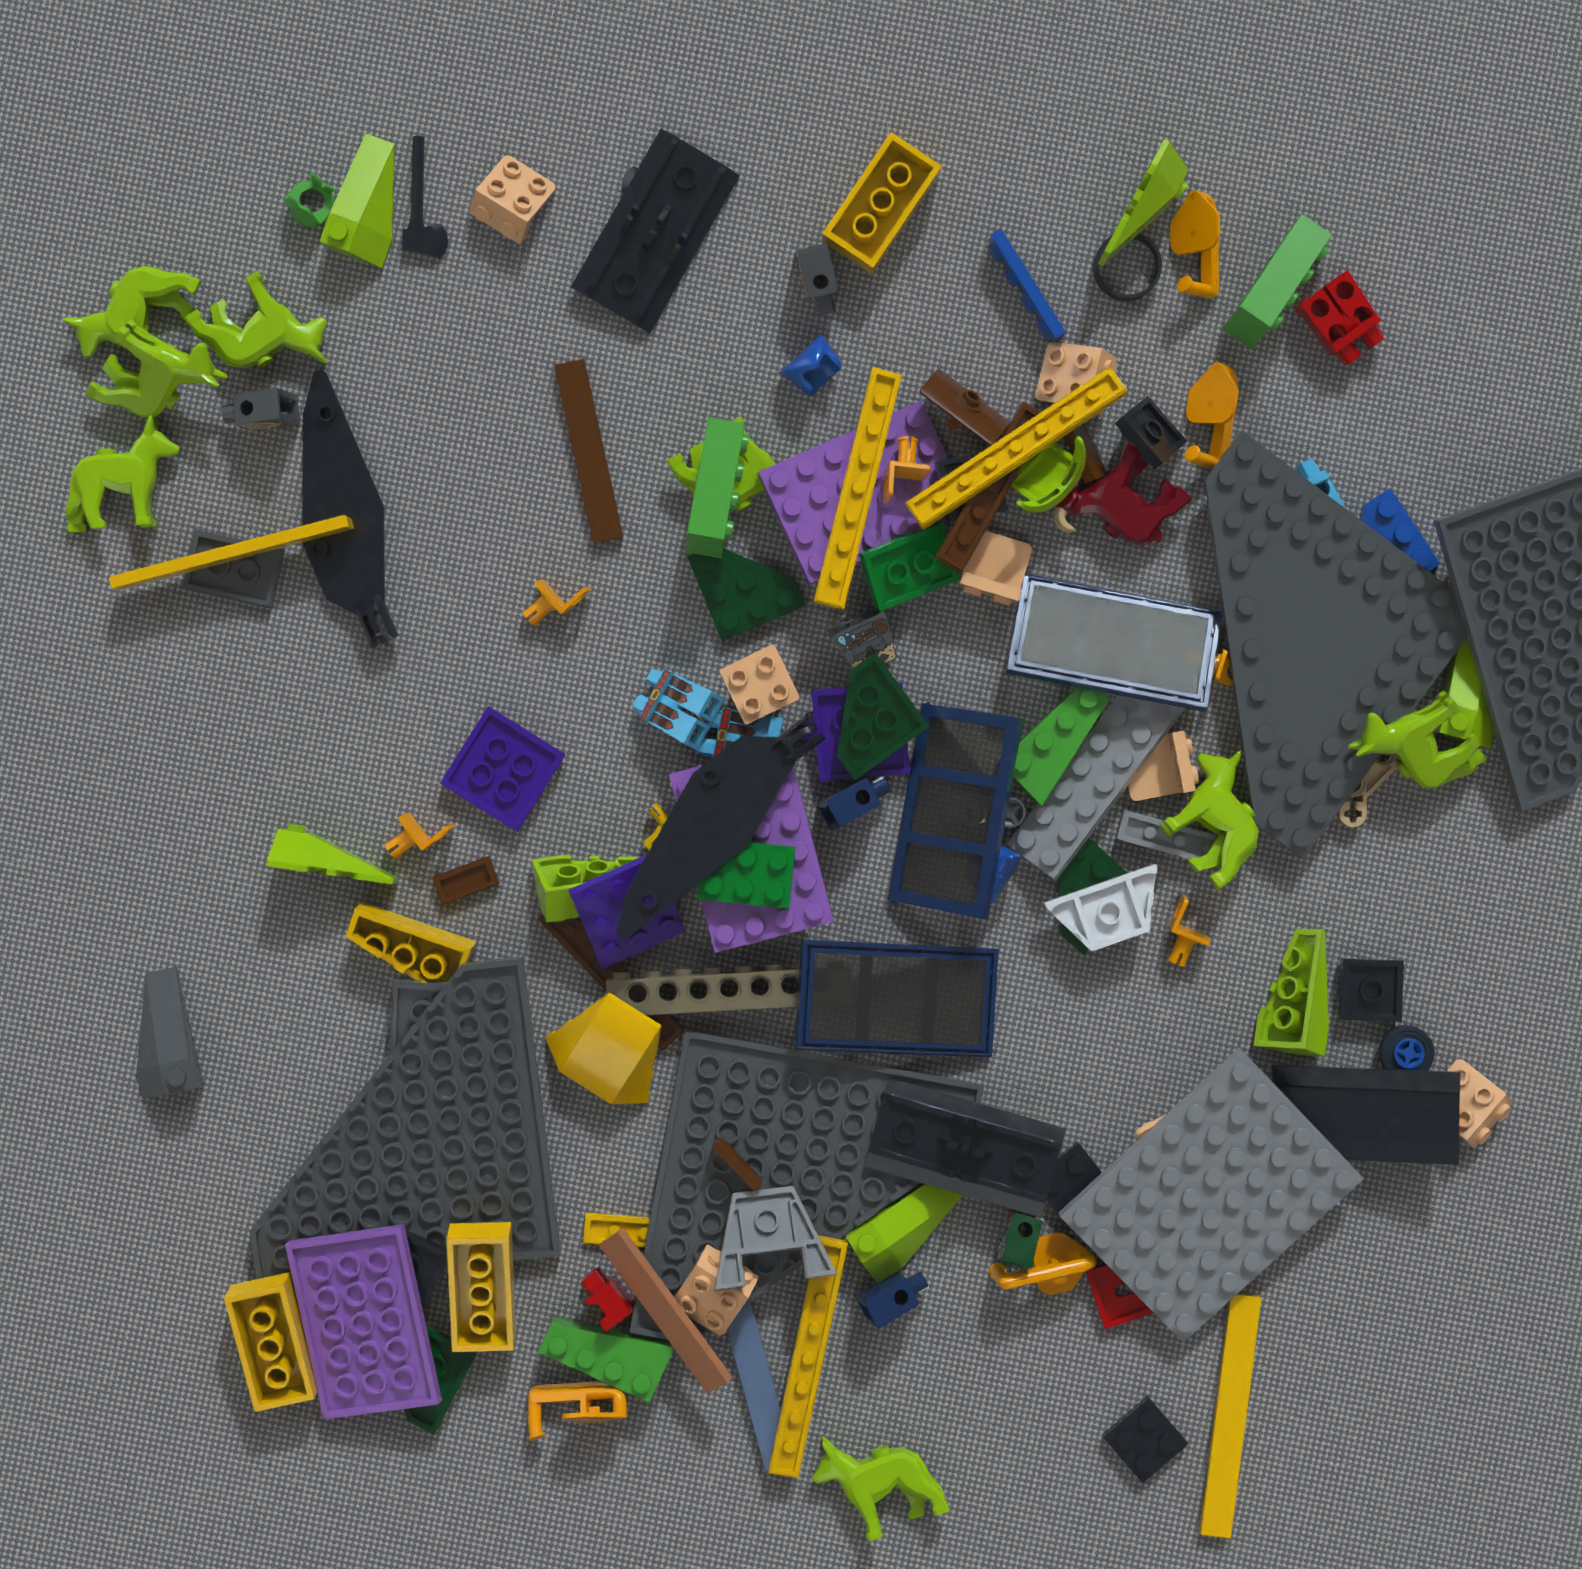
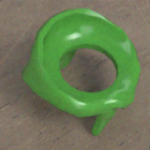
M311 172L312 181H302L296 184L288 192L284 199V204L288 207L292 218L297 223L305 227H318L327 221L335 202L334 195L332 194L334 187L321 182L319 177ZM309 190L320 192L325 199L323 208L319 211L311 212L309 208L302 206L300 198L303 193Z

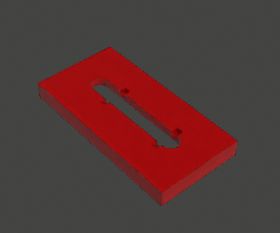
M1106 1263L1086 1271L1105 1329L1154 1313L1134 1292L1122 1296L1115 1294V1288L1118 1285L1124 1284V1282Z

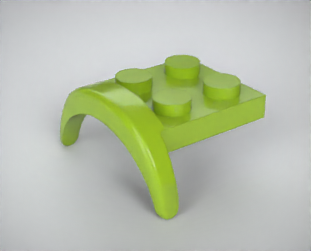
M1079 436L1075 438L1073 456L1056 443H1053L1023 463L1010 486L1012 490L1027 500H1018L1016 504L1019 507L1032 513L1045 512L1059 504L1072 491L1085 468L1086 449L1083 439Z

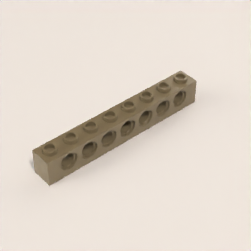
M843 960L825 961V966L814 967L813 978L820 974L825 975L829 979V984L822 991H817L813 988L812 1006L852 1004L850 965H844ZM800 962L795 963V968H783V963L764 964L765 970H752V965L734 966V971L722 972V967H705L704 973L692 974L691 968L674 969L673 975H661V970L643 971V976L631 977V972L612 973V979L606 980V993L610 992L644 1015L797 1007L798 988L791 993L785 992L781 988V982L788 976L795 977L799 982ZM757 978L765 979L768 982L767 991L763 994L754 993L751 990L753 980ZM725 980H733L737 983L738 990L734 995L726 996L721 992L720 986ZM700 981L707 986L708 991L705 996L697 998L691 994L690 986L694 982ZM671 983L676 987L677 995L673 999H664L660 995L659 989L663 984ZM632 986H643L647 993L646 998L642 1001H634L629 995V989Z

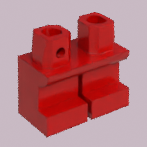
M598 1266L584 1276L580 1283L589 1294L585 1302L589 1305L598 1304L604 1313L599 1323L605 1331H608L632 1313L635 1302L615 1275L608 1278L601 1267Z

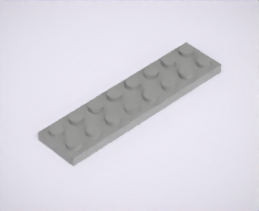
M1153 651L1148 685L1196 694L1198 681ZM1138 669L1130 678V682L1136 683ZM1118 695L1082 742L1042 806L1038 804L1034 806L1007 845L1057 881L1186 708Z

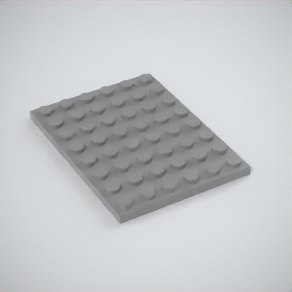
M1239 1047L1163 1116L1154 1127L1139 1138L1059 1212V1215L1163 1323L1184 1342L1364 1178Z

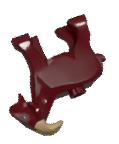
M1128 442L1122 450L1121 460L1109 475L1093 483L1080 493L1076 489L1081 478L1079 479L1072 491L1059 504L1053 507V520L1059 530L1064 533H1071L1075 531V528L1067 523L1065 516L1094 514L1105 524L1102 528L1112 538L1117 539L1120 537L1125 542L1144 546L1152 541L1160 543L1162 540V533L1158 528L1160 523L1165 518L1174 516L1193 498L1180 486L1174 487L1168 480L1163 479L1160 484V495L1157 500L1146 504L1144 499L1130 488V485L1141 471L1146 468L1148 463L1140 458V452Z

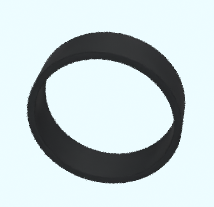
M1139 233L1134 238L1151 250L1156 262V274L1152 284L1144 291L1136 294H1121L1109 288L1099 272V257L1101 251L1108 245L1112 237L1110 236L1102 243L1094 258L1093 273L1096 283L1106 295L1120 301L1137 300L1152 290L1161 275L1162 258L1159 249L1144 234Z

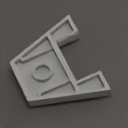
M794 1186L738 1192L731 1195L714 1291L743 1288L746 1286L742 1256L800 1249L805 1279L835 1276L837 1274Z

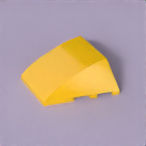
M610 992L587 1007L583 1013L574 1019L568 1020L564 1026L546 1036L545 1039L559 1072L609 1104L648 1103L650 1100L651 1092L649 1091L651 1080L654 1076V1059L658 1051L662 1025Z

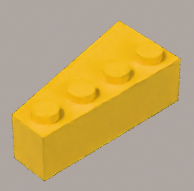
M363 901L354 909L345 936L377 958L381 957L393 965V968L400 973H405L414 980L421 981L420 983H427V981L448 982L462 963L470 962L476 945V941Z

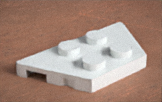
M1152 864L1046 901L1044 905L1090 951L1150 931L1151 907L1154 900L1157 865Z

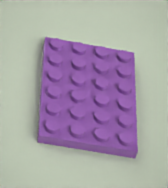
M922 401L892 414L858 553L921 529L905 503L938 481L934 463L937 460L948 458ZM856 429L757 473L808 585L819 579ZM909 436L908 443H910L911 437H914L918 440L916 463L929 465L930 472L924 481L894 477L893 495L887 504H882L883 474L890 460L898 461V439ZM946 515L936 522L948 523ZM859 554L857 555L855 564L861 562Z
M702 766L669 774L676 802L691 775ZM794 766L751 840L752 843L796 847L790 909L701 900L715 953L834 922Z
M404 1224L288 1241L285 1247L323 1419L438 1405L442 1401Z

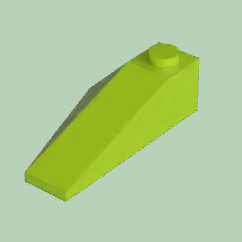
M365 133L331 208L320 238V243L326 249L381 269L384 267L393 242L394 143Z
M1164 139L1104 250L1098 262L1099 265L1104 266L1169 207L1174 197L1180 200L1188 185L1183 180L1189 169L1170 141Z
M1466 638L1450 660L1442 691L1448 694V697L1450 696L1454 699L1460 712L1443 722L1433 733L1465 742L1468 735L1473 732L1481 744L1480 747L1490 749L1495 733L1468 639Z
M288 823L287 829L281 828L277 830L266 866L300 872L320 871V873L329 876L345 877L346 875L357 880L392 885L398 883L397 876L314 833L305 832L306 826Z
M571 855L531 859L539 906L546 922H562L566 919L579 917L569 894V889L640 857L620 856L616 861L600 860V856H590L589 861L572 860Z
M1296 929L1282 959L1283 968L1277 982L1273 981L1269 989L1272 993L1265 1008L1261 1007L1258 1014L1253 1046L1300 1056L1325 1057L1329 1030L1325 930Z
M921 1183L879 1210L878 1213L861 1225L846 1233V1238L862 1264L878 1284L907 1264L962 1197V1194Z

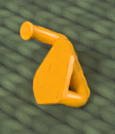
M1192 190L1171 220L1170 246L1173 252L1179 255L1201 252V283L1193 281L1190 276H1184L1179 280L1177 290L1180 293H1187L1193 296L1215 298L1219 293L1220 213L1211 195L1197 190Z
M1215 362L1190 388L1188 394L1187 418L1196 424H1214L1209 454L1201 452L1200 448L1194 445L1186 450L1184 457L1186 461L1208 469L1214 467L1230 445L1239 389L1237 375L1228 365Z
M1056 1232L1039 1237L1033 1260V1268L1007 1273V1269L1003 1264L993 1263L989 1268V1275L1004 1290L1036 1283L1043 1293L1054 1295L1072 1290L1083 1273L1096 1266L1097 1259L1090 1250L1065 1233Z
M602 1381L533 1386L528 1393V1440L535 1441L546 1436V1433L542 1430V1404L580 1401V1413L562 1414V1420L580 1423L609 1422L627 1418L626 1396L622 1390ZM613 1399V1413L600 1412V1407H591V1400Z

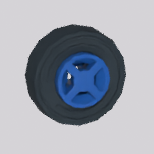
M1400 1025L1392 1028L1383 1036L1379 1044V1058L1385 1069L1428 1071L1434 1061L1435 1049L1431 1038L1425 1031L1412 1025Z

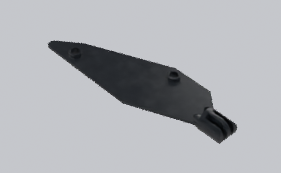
M317 370L313 373L303 411V525L346 515L352 519L354 529L303 542V546L326 600L356 614L371 648L379 645L378 640L381 643H386L390 640L389 635L393 639L399 636L385 604L384 505L330 379L325 371ZM327 409H330L331 416L325 419L324 413Z
M808 715L778 737L741 736L691 775L627 889L617 926L619 937L624 939L630 937L748 847L795 762L826 739L822 733L815 735L818 732V728L815 724L808 725L811 722ZM648 897H654V904L646 907L645 900Z

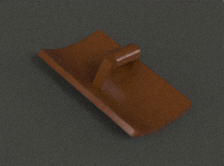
M940 368L933 373L919 391L922 396L950 416L947 421L949 429L955 430L961 424L989 446L997 441L1010 423L1005 417L983 402L976 392L967 390Z

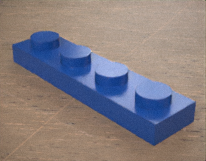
M1002 229L997 230L990 235L988 240L990 243L988 250L996 262L1000 260L1006 268L1004 275L1008 283L1013 288L1017 286L1021 292L1022 297H1020V301L1028 313L1033 312L1039 322L1036 323V326L1043 338L1047 339L1049 337L1051 342H1056L1066 333L1065 329Z

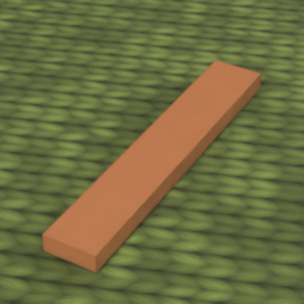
M624 1228L603 1240L599 1244L600 1248L707 1394L726 1384L732 1378L731 1374Z

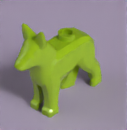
M142 266L127 271L120 281L115 280L109 290L111 301L105 312L94 313L82 318L67 317L61 320L75 328L76 336L85 358L92 357L104 341L121 346L114 339L118 331L130 319L136 323L137 328L142 333L161 341L148 332L151 314L150 306L174 308L180 312L182 319L185 320L184 317L195 309L177 290L184 289L188 293L195 295L203 281L185 273L167 272L154 267Z
M258 271L245 278L259 310L246 323L244 329H241L228 318L226 313L227 304L224 299L210 306L213 325L206 324L203 321L198 309L184 317L198 339L211 347L217 356L230 367L247 369L257 365L258 368H263L274 360L272 355L285 347L310 355L324 364L327 363V360L320 352L327 320L320 317L311 320L307 324H301L286 306L278 303L270 296L265 287L266 281Z
M130 319L118 331L114 341L129 350L142 362L140 373L125 370L118 363L117 356L111 354L102 369L117 387L107 389L92 381L85 395L104 405L123 407L141 418H148L150 415L154 418L160 415L166 407L171 410L181 397V394L177 392L181 384L203 383L217 388L219 384L216 380L226 379L228 376L213 367L205 343H198L191 353L187 354L172 345L145 335L137 328L136 323Z
M152 415L148 417L143 433L135 441L128 453L115 454V449L96 450V455L79 461L72 471L70 494L66 505L69 533L87 532V525L84 522L85 517L92 530L107 528V524L102 519L100 513L106 487L118 493L131 495L136 526H141V528L157 527V521L153 518L151 508L153 492L157 482L158 460L162 457L177 455L180 451L178 445L171 442L163 433L158 431L157 418L153 420Z
M741 416L733 420L734 422L744 423ZM750 438L747 452H740L739 463L744 464L741 482L735 481L734 492L739 493L737 513L752 504L751 498L761 492L765 493L757 473L776 464L772 457L766 451L760 449ZM703 442L690 449L693 468L686 466L681 453L666 461L674 472V477L691 491L693 495L695 493Z
M1445 691L1439 693L1438 699L1428 707L1404 715L1386 725L1376 713H1368L1362 737L1348 746L1349 749L1358 750L1356 753L1357 757L1371 753L1395 754L1400 761L1396 767L1404 779L1412 778L1422 788H1438L1452 780L1469 775L1475 771L1477 765L1487 760L1479 749L1481 744L1473 732L1468 735L1466 741L1460 746L1446 751H1438L1433 731L1450 717L1460 712L1454 699L1450 696L1448 697Z
M1239 750L1230 759L1203 753L1198 754L1196 761L1205 775L1204 782L1196 788V791H1193L1187 805L1180 814L1175 817H1168L1159 825V828L1168 838L1195 821L1218 835L1206 855L1200 858L1192 857L1188 860L1190 866L1197 873L1221 865V869L1218 872H1214L1209 876L1218 891L1234 879L1241 865L1252 855L1257 847L1259 830L1253 819L1255 813L1247 803L1241 804L1232 793L1236 767L1243 754L1242 750Z
M822 1436V1447L825 1453L821 1457L812 1480L816 1484L826 1483L831 1480H836L840 1483L846 1497L858 1509L866 1522V1536L869 1542L883 1537L875 1503L889 1494L895 1485L910 1501L911 1508L908 1512L910 1519L924 1516V1498L930 1500L934 1516L950 1511L941 1485L930 1474L918 1453L910 1451L905 1447L889 1449L888 1445H883L872 1450V1456L857 1460L848 1453L836 1448L826 1437Z

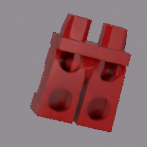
M1348 270L1293 308L1299 317H1303L1313 330L1319 342L1326 348L1325 350L1328 355L1332 356L1335 354L1345 366L1361 356L1352 342L1359 336L1368 349H1371L1385 339L1377 325L1382 320L1377 313L1375 314L1372 306Z

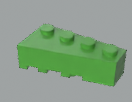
M1301 214L1271 256L1270 262L1265 265L1255 279V284L1252 285L1236 307L1238 309L1227 320L1222 329L1250 349L1258 343L1268 330L1274 332L1284 318L1280 314L1284 306L1289 309L1299 296V293L1295 291L1298 285L1305 286L1315 270L1310 267L1314 261L1320 263L1330 249L1326 243L1332 234Z
M708 417L687 531V553L722 559L725 539L731 540L734 522L728 520L730 510L736 511L739 496L738 492H734L735 481L741 482L744 464L739 463L740 452H747L749 435L744 434L745 423Z
M1075 687L1019 741L1013 780L1039 806L1044 804L1110 700L1103 692Z
M554 1317L538 1353L650 1403L674 1347L666 1339L629 1333L617 1328H610L608 1331H605L603 1327L593 1326V1324Z

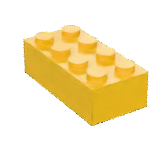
M890 132L822 233V242L827 243L828 246L872 275L940 175L942 166Z
M511 1222L450 1223L446 1241L452 1352L514 1351L516 1320Z
M288 1272L230 1285L224 1301L254 1412L315 1399L317 1388L291 1273Z

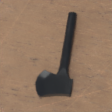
M413 136L411 216L407 229H403L402 249L403 251L423 253L440 259L447 250L448 236L440 223L424 227L425 137Z

